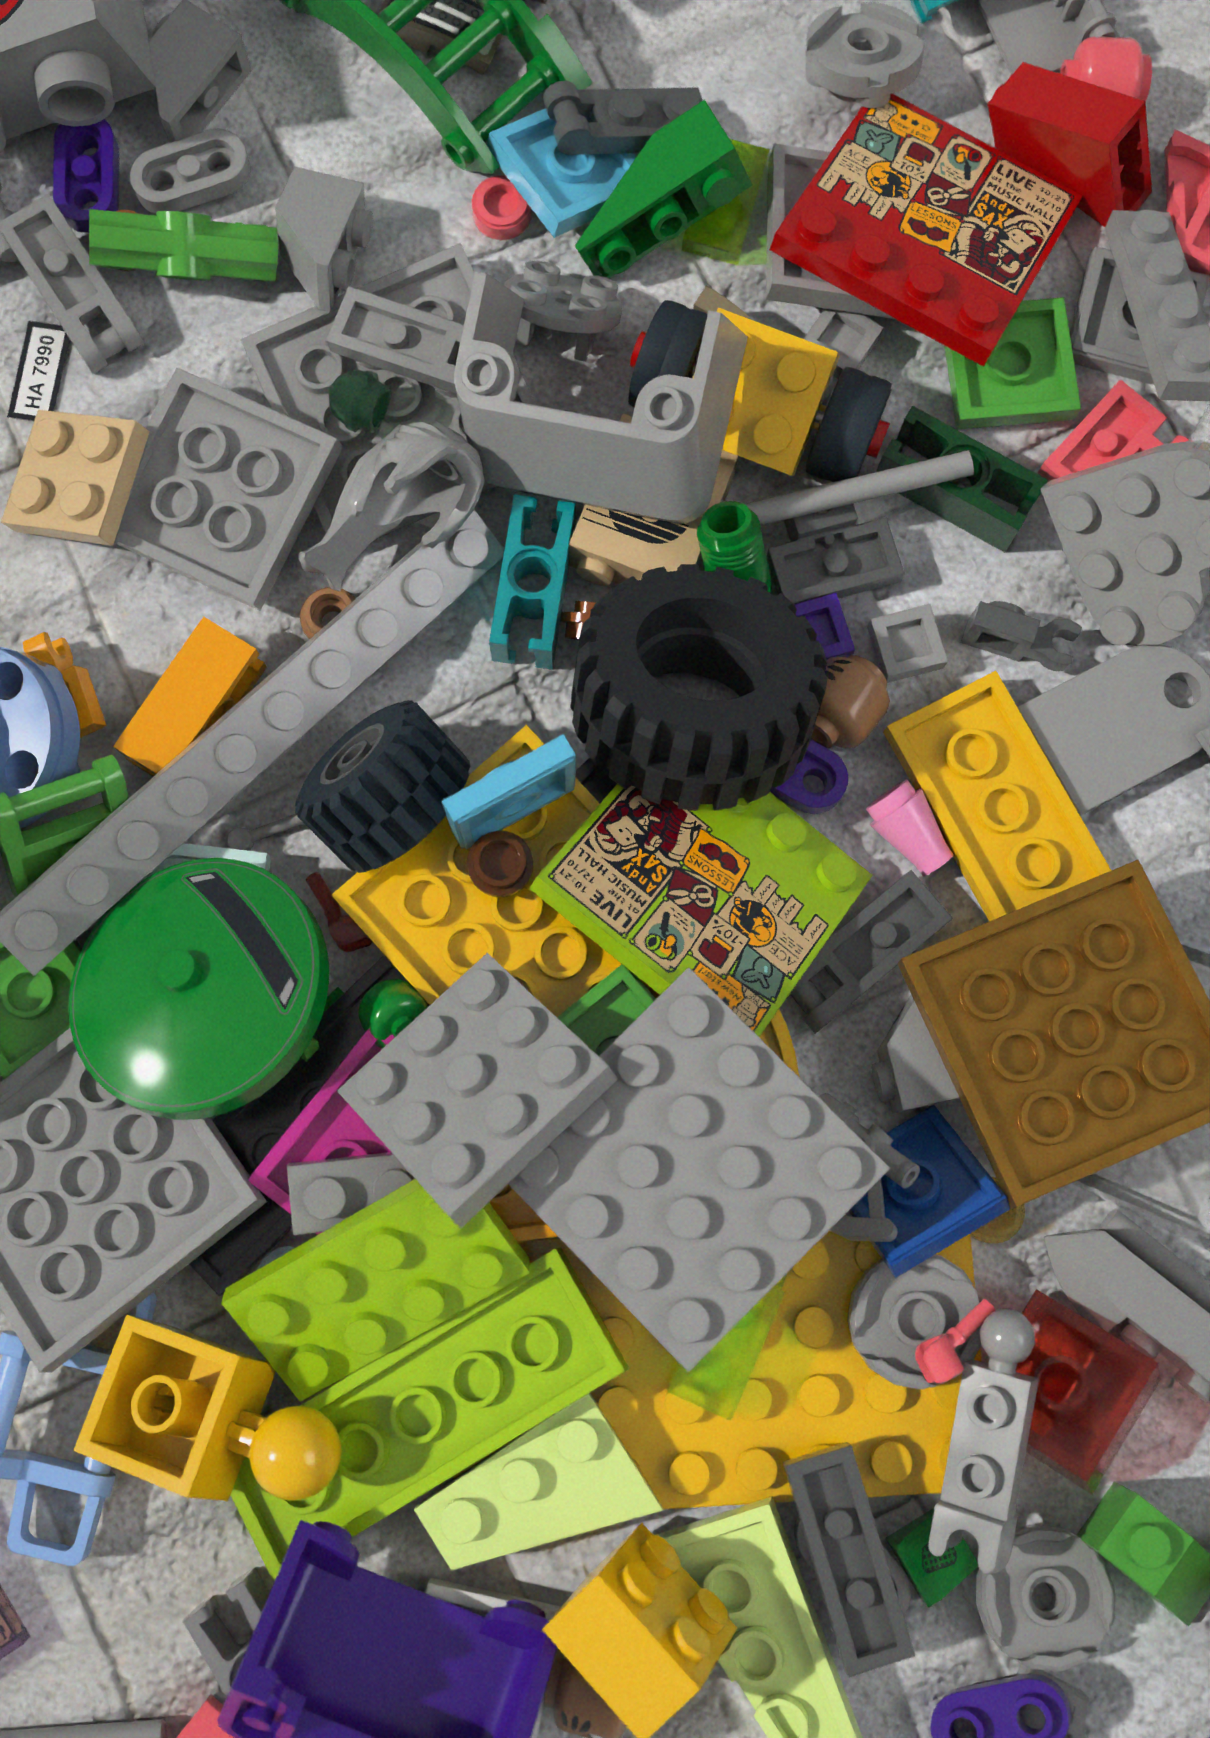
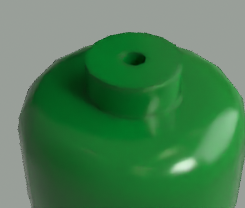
M388 979L375 984L365 993L359 1005L358 1016L365 1032L369 1029L370 1033L377 1039L375 1044L380 1049H383L386 1044L381 1040H385L392 1034L396 1037L429 1006L409 982L400 979Z

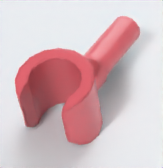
M983 1299L955 1327H951L946 1333L934 1336L917 1346L915 1359L928 1383L934 1381L936 1383H943L964 1370L955 1348L965 1343L984 1323V1320L992 1312L996 1311L989 1301Z

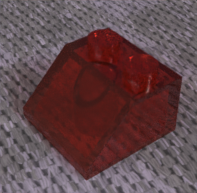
M1036 1289L1021 1313L1027 1317L1034 1328L1035 1344L1031 1354L1024 1361L1017 1363L1016 1372L1039 1378L1026 1451L1093 1495L1161 1381L1158 1362Z

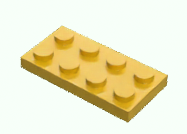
M997 671L886 726L883 731L886 739L914 789L922 788L946 844L954 853L953 858L989 921L1111 871Z

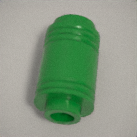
M725 501L710 507L703 514L697 528V538L705 571L715 572L716 567L734 570V577L748 581L751 576L766 583L768 587L767 592L771 593L772 584L758 516L745 504L736 501Z

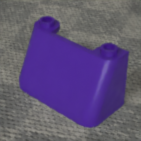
M303 1520L299 1521L218 1717V1726L233 1738H531L557 1650V1646L542 1630L550 1620L546 1619V1614L541 1608L526 1601L510 1600L506 1603V1606L495 1607L483 1617L357 1566L360 1552L351 1543L352 1536L344 1528L325 1521H318L314 1524Z

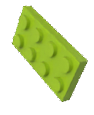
M414 1179L225 1288L221 1303L297 1399L302 1402L529 1274L530 1258L489 1202L460 1228L420 1183Z

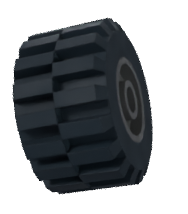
M412 700L398 702L380 709L363 719L346 732L321 757L307 776L295 803V814L350 870L357 871L358 873L367 872L399 858L420 843L438 826L446 816L442 801L464 788L470 774L468 772L471 767L470 761L417 702L414 703Z

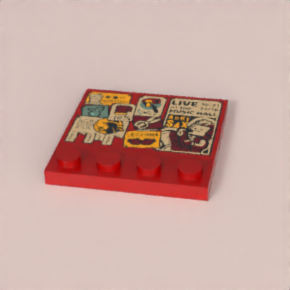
M892 93L890 94L889 102L884 106L878 108L861 107L775 232L769 250L984 367L1083 195Z

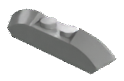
M1081 1230L1044 1236L1046 1249L1056 1278L1067 1298L1082 1318L1101 1336L1121 1322L1126 1327L1120 1333V1336L1126 1342L1153 1360L1160 1353L1179 1368V1371L1174 1376L1175 1380L1192 1394L1209 1403L1210 1313L1105 1231Z

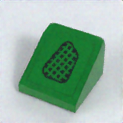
M935 1507L886 1537L887 1542L917 1594L928 1608L941 1601L978 1567V1562L964 1538H962L958 1545L948 1548L941 1556H935L930 1552L929 1538Z

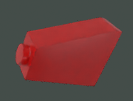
M1022 62L1010 78L996 89L991 100L988 102L995 148L1083 195L1077 208L1102 226L1106 227L1112 210L1137 211L1152 193L1146 102L1144 100Z

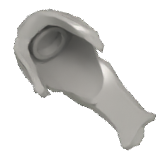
M437 421L428 423L417 422L410 423L409 425L399 424L358 460L340 495L331 525L325 536L309 550L299 552L298 558L302 569L305 572L323 574L331 589L341 591L345 572L374 539L399 526L408 516L440 512L439 520L432 529L422 536V544L434 548L437 544L448 540L464 524L480 499L485 479L478 451L462 435Z

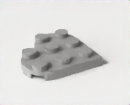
M1187 441L1163 444L1050 480L1040 489L1083 602L1095 622L1100 625L1103 637L1112 644L1125 645L1129 642L1136 645L1163 644L1182 635L1202 612L1205 597L1210 593V452L1194 448L1198 443Z

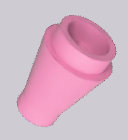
M907 779L886 791L866 807L867 812L874 820L870 826L914 864L922 876L934 872L954 856V853L946 844L922 788L915 790Z

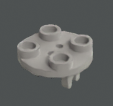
M529 261L525 263L524 274L514 275L506 280L504 285L524 299L516 344L528 347L531 338L535 337L537 325L552 330L578 333L574 359L586 362L588 354L592 352L596 333L610 331L620 324L622 303L616 298L618 285L616 282L601 276H586L582 280L576 277L560 275V268L548 262Z

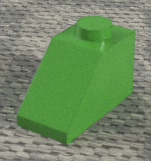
M1113 1482L1076 1534V1537L1094 1549L1098 1555L1189 1627L1210 1597V1554L1193 1537L1139 1494Z

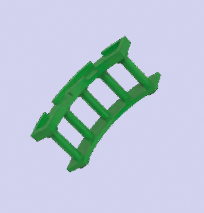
M279 0L284 6L289 9L293 8L297 13L316 17L331 25L371 56L422 110L443 137L441 144L447 156L456 166L463 170L488 174L496 171L500 165L485 144L488 141L489 132L505 126L540 93H544L550 85L560 81H569L575 84L577 89H587L593 83L577 55L550 16L546 14L538 21L523 0H475L484 9V14L426 65L396 33L434 0H394L378 15L361 0ZM497 35L507 36L527 63V72L470 122L442 84Z

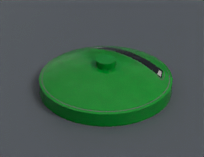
M204 858L179 863L152 874L135 885L104 913L91 931L76 962L69 992V1021L79 1057L92 1077L106 1091L126 1104L160 1118L175 1120L209 1118L246 1105L272 1088L291 1070L309 1046L324 1012L329 987V958L322 930L309 907L286 883L264 868L248 862L225 858Z

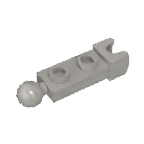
M1013 1309L996 1310L984 1320L980 1329L981 1345L989 1356V1363L974 1359L964 1363L940 1497L941 1501L935 1505L929 1538L930 1552L935 1556H941L948 1548L958 1545L962 1541L964 1530L968 1531L978 1542V1567L986 1574H994L1001 1571L1011 1557L1018 1519L1015 1511L1039 1378L1016 1372L1017 1363L1024 1361L1031 1354L1035 1344L1034 1328L1027 1317Z

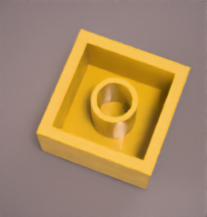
M641 1523L585 1578L542 1630L637 1738H649L702 1688L736 1632L737 1627L729 1619L728 1611L723 1602L712 1591L701 1588L680 1565L679 1557L674 1548L664 1538L653 1535Z

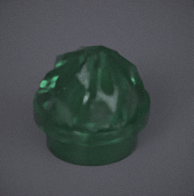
M350 370L346 374L338 376L329 387V405L332 414L345 425L346 429L357 432L362 428L373 433L380 427L390 404L391 387L380 382L378 374L370 370Z

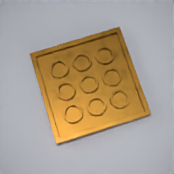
M1139 859L905 956L898 961L899 969L1002 1191L1008 1198L1010 1208L1020 1206L1210 1123V1000Z

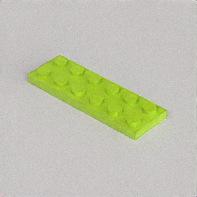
M555 1248L532 1262L529 1274L360 1368L300 1405L313 1408L324 1414L333 1423L340 1438L341 1459L339 1467L331 1482L322 1491L302 1500L277 1498L260 1486L253 1474L250 1459L244 1457L231 1497L274 1582L300 1520L310 1524L318 1521L336 1524L347 1530L353 1538L630 1368L563 1250Z

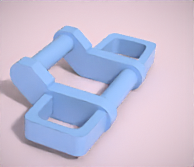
M154 1292L136 1306L135 1317L152 1321L157 1302ZM3 1330L0 1336V1354L2 1355L0 1362V1479L17 1480L7 1546L12 1552L67 1566H75L85 1560L91 1551L105 1498L111 1495L116 1474L110 1471L111 1466L87 1456L84 1464L34 1452L5 1449L28 1364L32 1359L15 1331ZM87 1344L62 1365L103 1375L112 1350ZM36 1484L88 1496L73 1546L39 1539L30 1533L29 1522Z

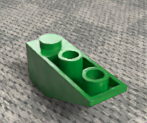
M705 99L652 134L575 244L577 251L594 276L611 279L615 275L626 271L632 264L667 241L678 237L684 230L719 207L730 203L737 195L753 186L734 145Z

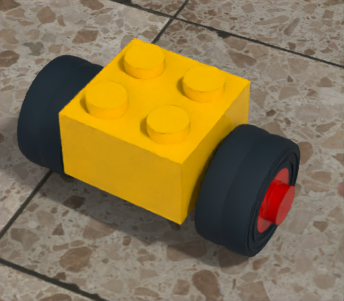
M663 301L655 313L647 332L641 331L632 352L630 367H633L634 371L628 394V404L635 408L637 397L642 388L656 377L676 375L694 378L707 313L696 309H689L675 301ZM718 307L717 312H722L748 337L722 450L793 476L798 468L812 428L818 431L806 463V472L831 482L858 477L866 455L877 458L890 423L881 420L890 396L892 384L885 379L870 376L858 369L845 367L838 378L828 405L825 406L822 402L838 363L839 352Z

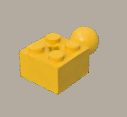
M127 1314L73 1450L184 1497L229 1501L244 1457L250 1459L253 1474L260 1486L271 1495L284 1500H302L322 1491L335 1476L341 1459V1443L338 1432L333 1423L321 1412L306 1406H290L274 1412L267 1418L260 1415L276 1372L268 1361L176 1327Z

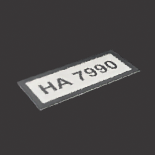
M28 321L7 415L8 418L34 421L38 410H55L70 338L61 325Z

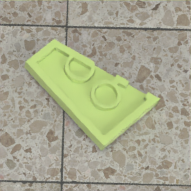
M589 1393L484 1458L417 1504L414 1511L450 1570H454L663 1511V1508L596 1401Z

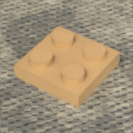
M38 410L1 523L19 533L113 546L150 431L136 420Z

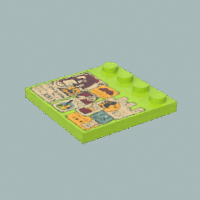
M617 784L540 872L529 889L660 995L689 967L760 1037L873 875L772 793L749 803L744 798H739L737 806L733 808L713 810L712 804H700L698 810L692 811L678 809V802L665 799L661 800L660 805L643 799L641 797L642 791L631 785L626 790Z

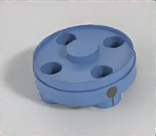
M0 647V793L5 792L8 797L80 772L77 763L80 747V725L73 698L65 685L61 672L54 665L40 661L25 653ZM38 767V774L35 778V773ZM47 812L19 821L20 829L36 822Z

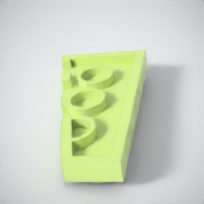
M773 1496L657 1534L674 1548L679 1557L680 1565L701 1588L712 1591L723 1602L728 1611L729 1619L737 1627L736 1632L718 1662L731 1682L737 1681L756 1710L754 1717L767 1738H863Z

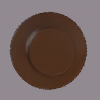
M493 831L481 836L472 845L467 857V870L471 881L481 892L493 897H507L522 890L529 882L533 872V857L526 842L518 835L508 831Z

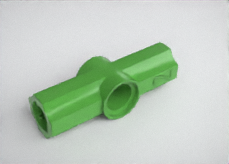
M89 209V265L119 270L155 271V276L181 280L211 281V277L275 282L278 265L277 227L238 222L212 221V217L208 215L179 211H157L155 216Z

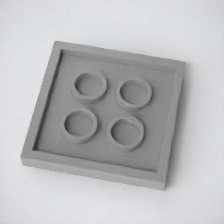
M177 367L146 426L150 433L114 543L261 611L343 446L337 438Z
M486 953L341 1086L337 1092L445 1213L462 1228L612 1086L618 1078L598 1055L493 957Z

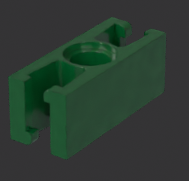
M913 405L902 423L897 438L891 440L876 472L920 462L901 453L905 445L928 460L969 450L974 467V474L967 476L972 485L971 487H958L951 481H946L898 494L1004 553L1041 494L1040 489L1048 482L1042 476ZM983 493H988L1019 507L1016 515L1014 516L986 498Z

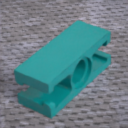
M514 494L489 639L492 661L514 664L517 651L510 650L509 643L513 619L516 616H522L527 619H543L542 639L531 638L529 640L528 652L534 653L536 668L553 670L569 572V543L576 528V505L571 502L558 501L557 519L553 518L551 531L557 533L553 548L546 549L535 545L524 546L525 529H532V512H536L538 500L534 497ZM529 574H540L549 580L547 587L538 592H527L517 585L521 578Z

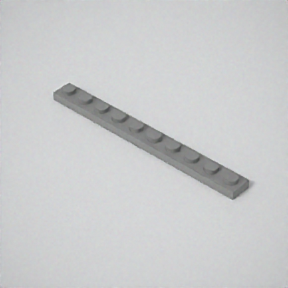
M473 510L454 535L448 540L437 544L434 548L423 545L421 541L0 911V942L35 976L502 559L505 548L478 513Z

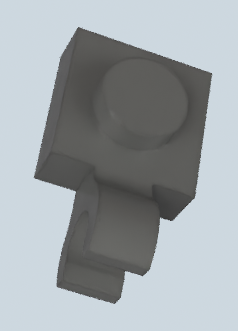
M980 601L967 621L961 643L1018 662L1024 656L1039 662L1049 670L1065 671L1071 664L1073 657L1058 652L1053 647L1052 638L1060 637L1068 641H1074L1079 636L1082 627L1069 619H1056L1043 627H1039L1041 620L1026 616L1025 611L1015 604L1004 601H993L990 603Z

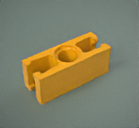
M203 616L113 747L124 755L128 762L150 776H155L253 689L267 668L266 664L257 658L259 656L257 649Z

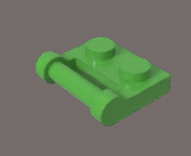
M112 754L92 761L91 769L8 797L5 792L0 793V853L11 892L15 898L129 798L123 772ZM101 792L103 803L22 832L20 830L19 821Z

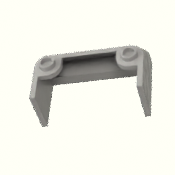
M475 272L455 365L454 384L466 440L479 453L485 482L504 489L677 524L688 523L700 517L711 501L748 337L722 312L709 310L694 378L662 375L649 381L637 397L631 423L515 402L519 382V369L512 355L524 299L487 273Z

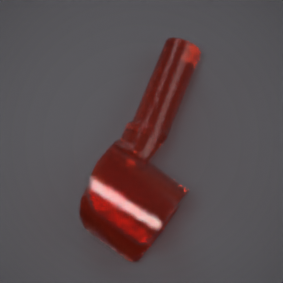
M314 872L310 874L305 880L324 910L329 932L338 948L343 952H352L370 946L372 941L348 914H342L339 904L331 896L332 893L320 873Z

